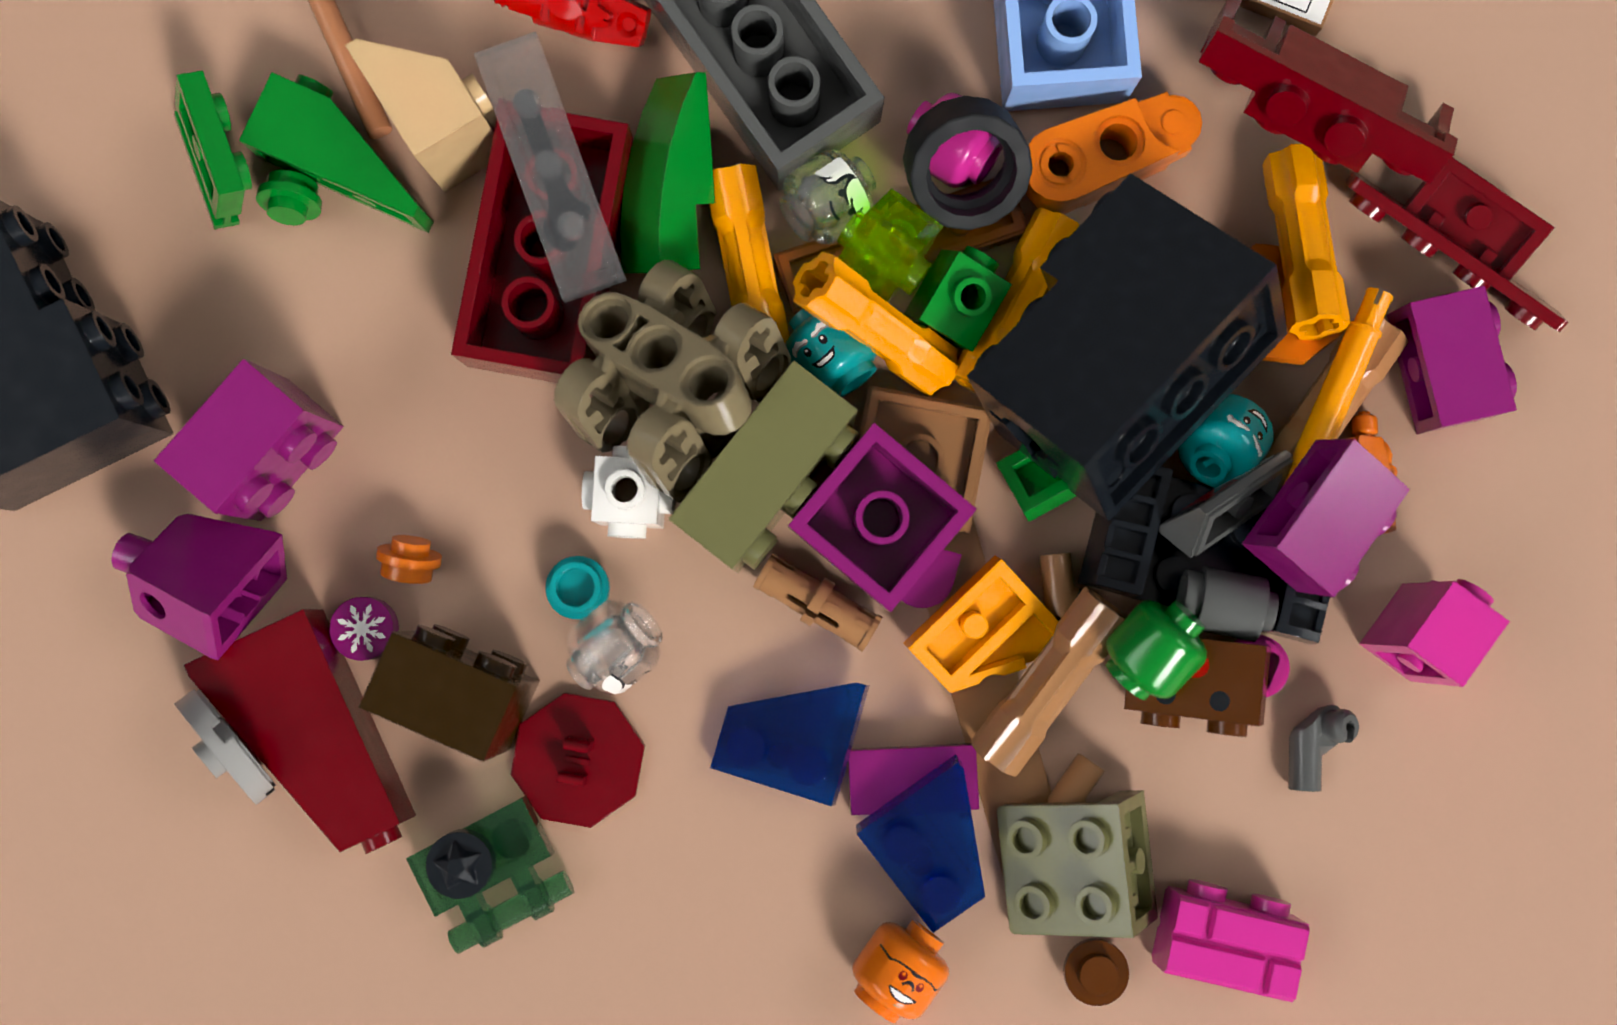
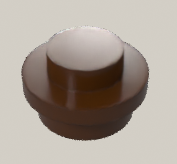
M1092 938L1079 942L1069 951L1064 961L1063 975L1068 989L1079 1001L1091 1006H1103L1117 1000L1125 991L1129 981V966L1123 953L1114 944L1103 939Z

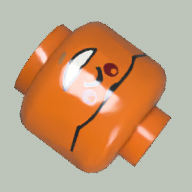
M912 919L907 928L893 922L882 923L852 965L853 975L859 983L854 989V993L873 1011L892 1023H896L900 1017L905 1019L920 1018L949 977L947 963L938 954L944 942L914 919Z

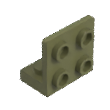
M1144 790L1118 791L1099 802L1011 803L998 807L997 819L1009 929L1013 934L1134 938L1158 919Z

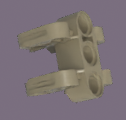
M663 260L652 267L643 279L639 289L638 301L617 292H610L598 295L585 304L579 314L578 326L581 335L597 358L595 361L590 358H581L573 362L563 372L555 388L554 402L576 434L602 453L612 451L613 446H619L628 439V453L649 484L676 502L681 503L711 466L712 459L719 456L741 426L746 423L751 413L752 400L760 403L791 365V357L776 322L747 303H738L732 306L717 324L714 334L709 336L717 311L702 280L695 273L673 260ZM718 392L715 399L707 401L708 398Z

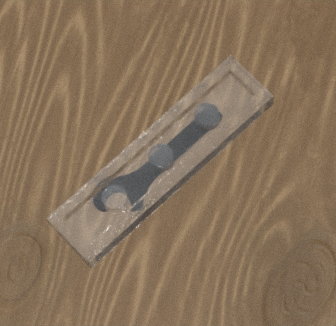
M536 31L474 53L563 301L566 303L627 281Z

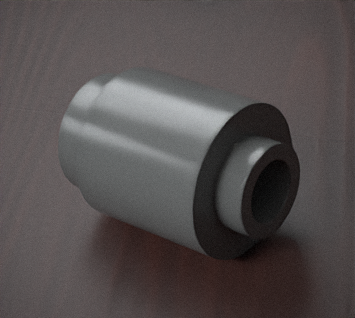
M1202 566L1200 571L1185 569L1176 596V601L1184 605L1203 623L1205 629L1202 632L1251 642L1257 641L1262 630L1270 632L1273 629L1279 607V596L1277 593L1270 592L1267 578L1209 566Z

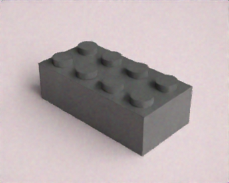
M644 0L694 72H706L707 90L778 191L787 187L881 122L885 97L816 0Z

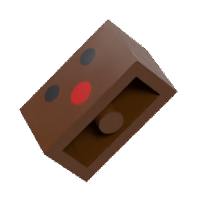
M1201 639L1207 650V659L1204 665L1174 696L1168 699H1161L1150 695L1146 700H1141L1126 689L1124 709L1141 711V724L1180 728L1181 717L1207 720L1206 732L1247 737L1248 725H1264L1271 647Z

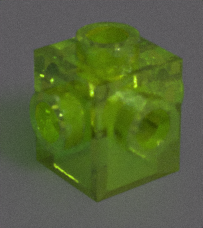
M892 188L866 213L859 210L849 220L837 239V242L845 247L838 259L869 282L871 290L889 302L900 290L911 295L924 279L932 266V263L925 259L924 256L944 226Z

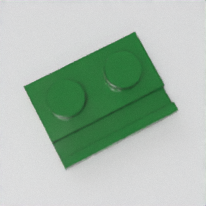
M203 70L177 74L175 88V106L177 111H174V117L213 228L215 230L239 225L238 215L242 211L245 190L252 189V182L243 153L241 151L232 153L225 132L231 131V121L226 102L220 92L211 94Z

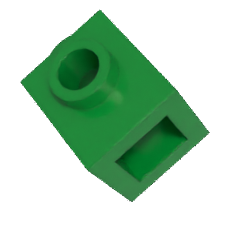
M967 245L963 252L941 249L904 315L916 323L931 328L953 346L973 352L1012 284L995 274L999 267L997 261Z

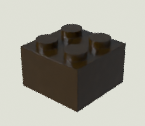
M418 624L415 631L391 633L358 708L481 762H485L509 751L540 680L524 674L528 664L516 657L497 650H492L491 654L483 651L473 652L466 648L470 639L465 635L434 624L432 628Z

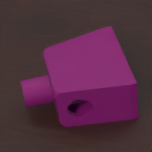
M193 514L177 516L154 541L133 533L123 535L116 543L111 557L112 566L126 573L133 610L140 619L215 660L221 658L288 579L282 534Z

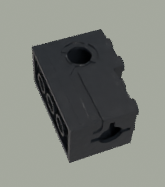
M1131 173L1114 191L1104 194L1098 200L1091 215L1069 237L1063 238L1052 248L1047 260L1040 266L1049 291L1043 297L1035 299L1027 306L1020 321L998 344L988 347L980 355L975 368L967 375L997 433L1053 478L1056 476L1067 483L1073 494L1107 521L1112 519L1288 334L1277 265Z
M0 200V509L16 511L174 433L165 416L170 413L169 402L159 385L152 379L148 380L139 361L144 356V350L137 335L127 324L117 322L95 311L94 302L87 289L79 280L72 277L64 260L65 257L69 256L68 247L59 231L51 223H43L26 214L20 207L16 205L10 206Z

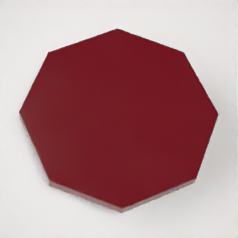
M563 693L520 723L510 775L540 819L591 828L636 796L645 744L615 701Z

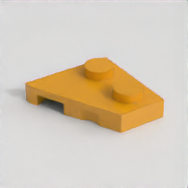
M994 555L903 644L950 693L980 684L985 677L990 675L1005 676L1026 669V663L1034 661L1053 636L1059 621L1001 558Z

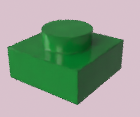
M1019 450L996 462L1028 522L1076 497L1070 491L1066 482L1058 476L1053 478Z

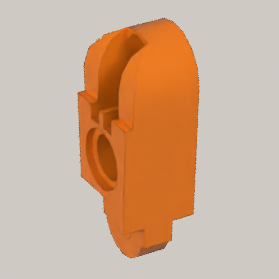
M1168 92L1139 102L1136 98L1047 128L1033 137L1029 143L1033 170L1026 195L1037 208L1043 207L1053 212L1067 214L1082 206L1098 201L1104 194L1114 191L1130 173L1143 180L1161 172L1169 164L1186 157L1192 150L1191 146L1201 133V113L1196 105L1186 97L1178 95L1169 96ZM1106 139L1116 140L1125 148L1127 159L1117 161L1105 156L1101 150L1100 141ZM1063 160L1069 167V174L1065 177L1056 176L1050 171L1048 165Z

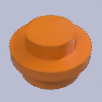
M412 535L392 536L391 544H382L377 547L376 559L382 562L380 569L382 577L401 583L425 584L432 581L433 570L440 568L442 555L430 549L431 541Z

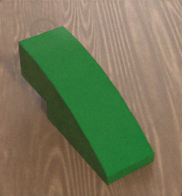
M706 72L656 78L642 110L630 150L623 188L620 225L621 274L648 273L652 267L663 260H673L688 270L700 269L696 205L715 203Z

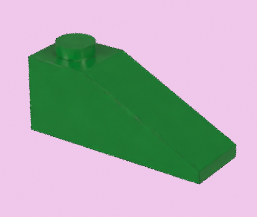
M271 72L239 141L261 160L284 170L304 174L322 187L429 233L434 223L350 119L331 100L334 92L322 83L305 75L298 74L295 82Z

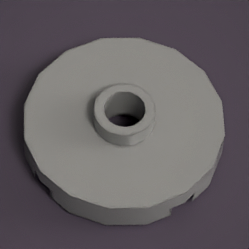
M193 689L174 703L202 739L192 749L216 778L228 771L256 805L275 791L274 787L276 784L200 690L195 691Z

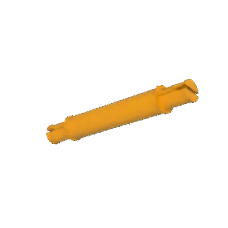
M1373 287L1366 288L1354 321H1350L1292 454L1293 462L1285 482L1315 440L1337 438L1378 339L1382 337V332L1379 328L1390 303L1394 299L1387 291H1383L1378 304H1374L1379 289Z

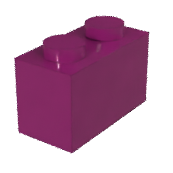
M1485 286L1410 302L1386 315L1388 322L1402 330L1409 342L1397 360L1417 435L1484 420L1517 410L1514 400L1517 392L1516 377L1512 368L1504 361L1498 338L1501 330L1500 316L1495 305L1488 300Z
M1355 439L1315 440L1245 538L1242 545L1295 591L1335 598L1340 590L1344 589L1354 580L1359 571L1360 560L1375 539L1385 533L1394 523L1397 516L1396 509L1410 489Z

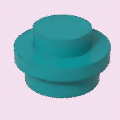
M571 556L559 561L551 569L546 580V596L551 607L560 615L570 619H586L597 614L605 606L610 594V581L604 568L595 560L584 556Z

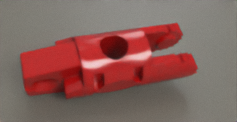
M494 0L495 4H500L501 7L507 6L509 10L531 16L534 24L563 31L592 42L640 47L644 44L651 18V8L635 0Z

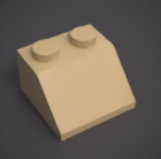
M357 38L345 45L413 156L444 192L488 166L498 114L473 73L461 80L446 58Z

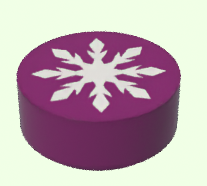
M355 597L345 601L335 610L330 621V637L335 648L343 656L357 661L373 660L381 657L391 633L399 632V622L394 610L386 602L373 597Z

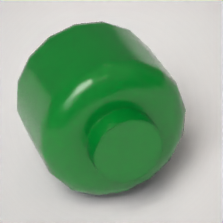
M1151 600L1142 601L1108 637L1106 649L1110 659L1106 663V667L1124 688L1141 700H1146L1150 695L1161 699L1171 698L1204 665L1207 659L1206 647L1198 637L1205 629V626L1190 610L1176 600L1167 608Z

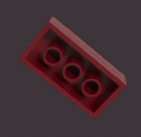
M500 101L451 355L470 368L558 383L563 372L573 362L581 358H590L593 361L597 358L580 333L578 326L579 314L585 304L592 298L603 293H609L620 238L623 188L634 138L628 123L539 108L569 190L575 198L590 207L592 211V218L589 221L576 217L567 223L566 234L572 241L578 242V246L571 252L562 253L550 245L545 234V224L549 214V197L515 103Z

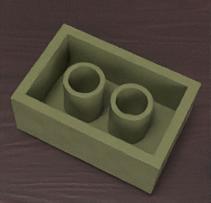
M793 361L749 416L746 423L741 426L673 512L669 520L738 573L745 564H748L755 570L778 541L776 539L777 536L771 532L785 513L794 519L816 493L818 484L812 478L825 463L834 470L855 444V438L859 432L852 427L854 426L857 409L801 365Z

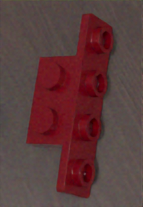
M1452 157L1431 185L1423 181L1405 204L1393 198L1359 173L1352 171L1345 180L1347 186L1355 191L1349 200L1353 206L1379 223L1386 214L1407 227L1400 237L1425 256L1432 259L1437 251L1440 250L1458 262L1459 265L1452 273L1471 288L1485 286L1487 291L1492 286L1511 299L1504 309L1531 329L1536 331L1545 322L1560 333L1569 323L1559 311L1512 280V277L1555 227L1454 157Z

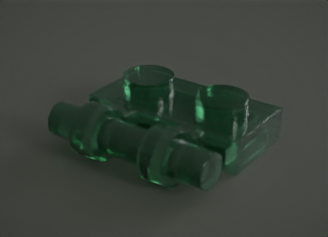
M526 795L462 828L474 830L484 835L492 844L496 854V869L492 879L475 895L463 899H453L435 890L426 873V859L433 844L406 858L435 917L457 905L459 906L466 921L447 932L449 942L457 954L477 944L486 948L503 939L504 930L529 917H532L534 920L545 917L555 911V903L575 893L573 884L564 870L544 881L537 875L533 865L552 856L555 851ZM511 878L518 894L494 907L488 905L482 892Z

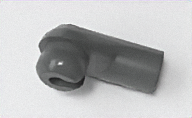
M1336 705L1319 707L1293 728L1289 736L1288 789L1306 792L1322 791V756L1338 743H1351L1359 732V722L1353 712L1347 709H1340Z

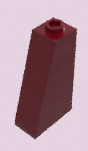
M302 609L234 641L219 660L204 655L185 664L184 667L189 678L339 852L361 843L365 854H368L403 837L398 825L416 816V813L370 712L358 708L363 696L345 656L332 643L329 631L330 623L324 609Z

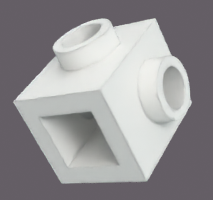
M613 446L612 457L595 456L594 471L584 472L582 507L585 510H592V522L608 526V537L646 539L647 528L664 529L665 514H673L675 511L676 501L649 484L630 457L627 446ZM624 478L633 479L637 484V494L628 502H620L616 498V484Z

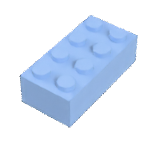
M993 0L1002 108L1007 111L1122 103L1128 100L1142 78L1135 0Z

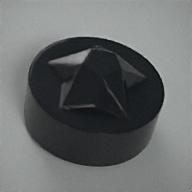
M470 829L454 830L438 839L429 850L426 859V873L431 885L440 894L453 899L468 898L478 893L490 882L496 869V854L492 844L484 835Z

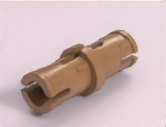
M774 552L753 585L755 589L789 606L790 609L801 614L800 621L811 627L814 622L841 637L861 652L867 646L883 618L833 589L835 586L834 582L827 578H824L821 582L796 568Z

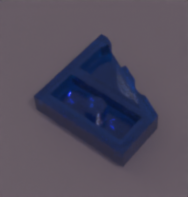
M856 682L728 706L710 768L828 806L836 805L870 685Z

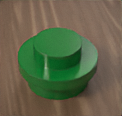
M290 170L272 171L267 175L266 182L261 183L257 188L256 202L261 208L266 210L267 215L272 220L281 224L291 226L302 225L305 221L319 217L322 209V200L318 196L319 187L317 183L299 172Z

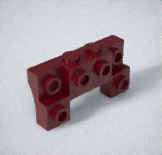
M1242 0L1226 1L1200 51L1202 55L1198 62L1209 67L1214 75L1222 81L1233 85L1241 84L1252 90L1243 113L1254 118L1263 129L1277 135L1284 134L1311 148L1313 153L1321 160L1334 165L1341 164L1356 173L1361 170L1369 157L1374 154L1381 158L1396 173L1406 176L1413 175L1430 185L1452 159L1458 141L1457 137L1449 133L1454 112L1453 107L1442 103L1426 124L1402 111L1408 85L1293 25L1289 26L1280 40L1286 21L1275 16L1265 34L1261 37L1235 23L1234 17Z

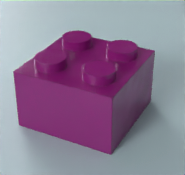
M243 358L153 461L213 513L262 521L265 517H274L288 505L295 494L292 486L308 468L313 470L329 458L337 445V441L334 438L344 426L289 379Z
M874 423L789 523L788 528L884 609L892 612L977 508Z

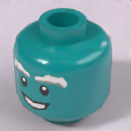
M804 309L800 310L790 320L789 325L794 331L788 337L785 345L790 354L791 363L793 361L797 362L840 397H844L856 390L876 372L877 367L873 361L877 355L868 346L858 342L843 330L830 328Z
M1230 394L1178 448L1179 458L1186 470L1198 481L1211 487H1217L1249 471L1266 458L1274 441L1273 425L1266 412L1252 400L1240 395Z

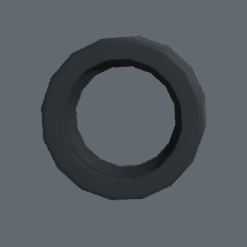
M961 96L941 101L921 115L907 136L903 155L907 182L915 201L926 216L946 228L972 230L992 225L1012 212L1027 192L1033 170L1030 147L1009 112L987 98ZM972 130L985 131L996 136L1003 146L1004 162L992 182L978 191L963 195L944 193L936 187L931 180L929 166L931 158L940 145L956 134Z

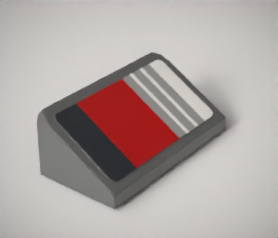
M1284 450L1262 460L1254 468L1213 488L1160 524L1158 531L1190 558L1194 555H1199L1270 505L1285 482L1293 462V455Z

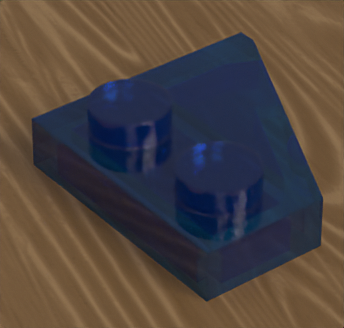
M956 754L856 824V834L932 933L985 897L965 772L962 761Z

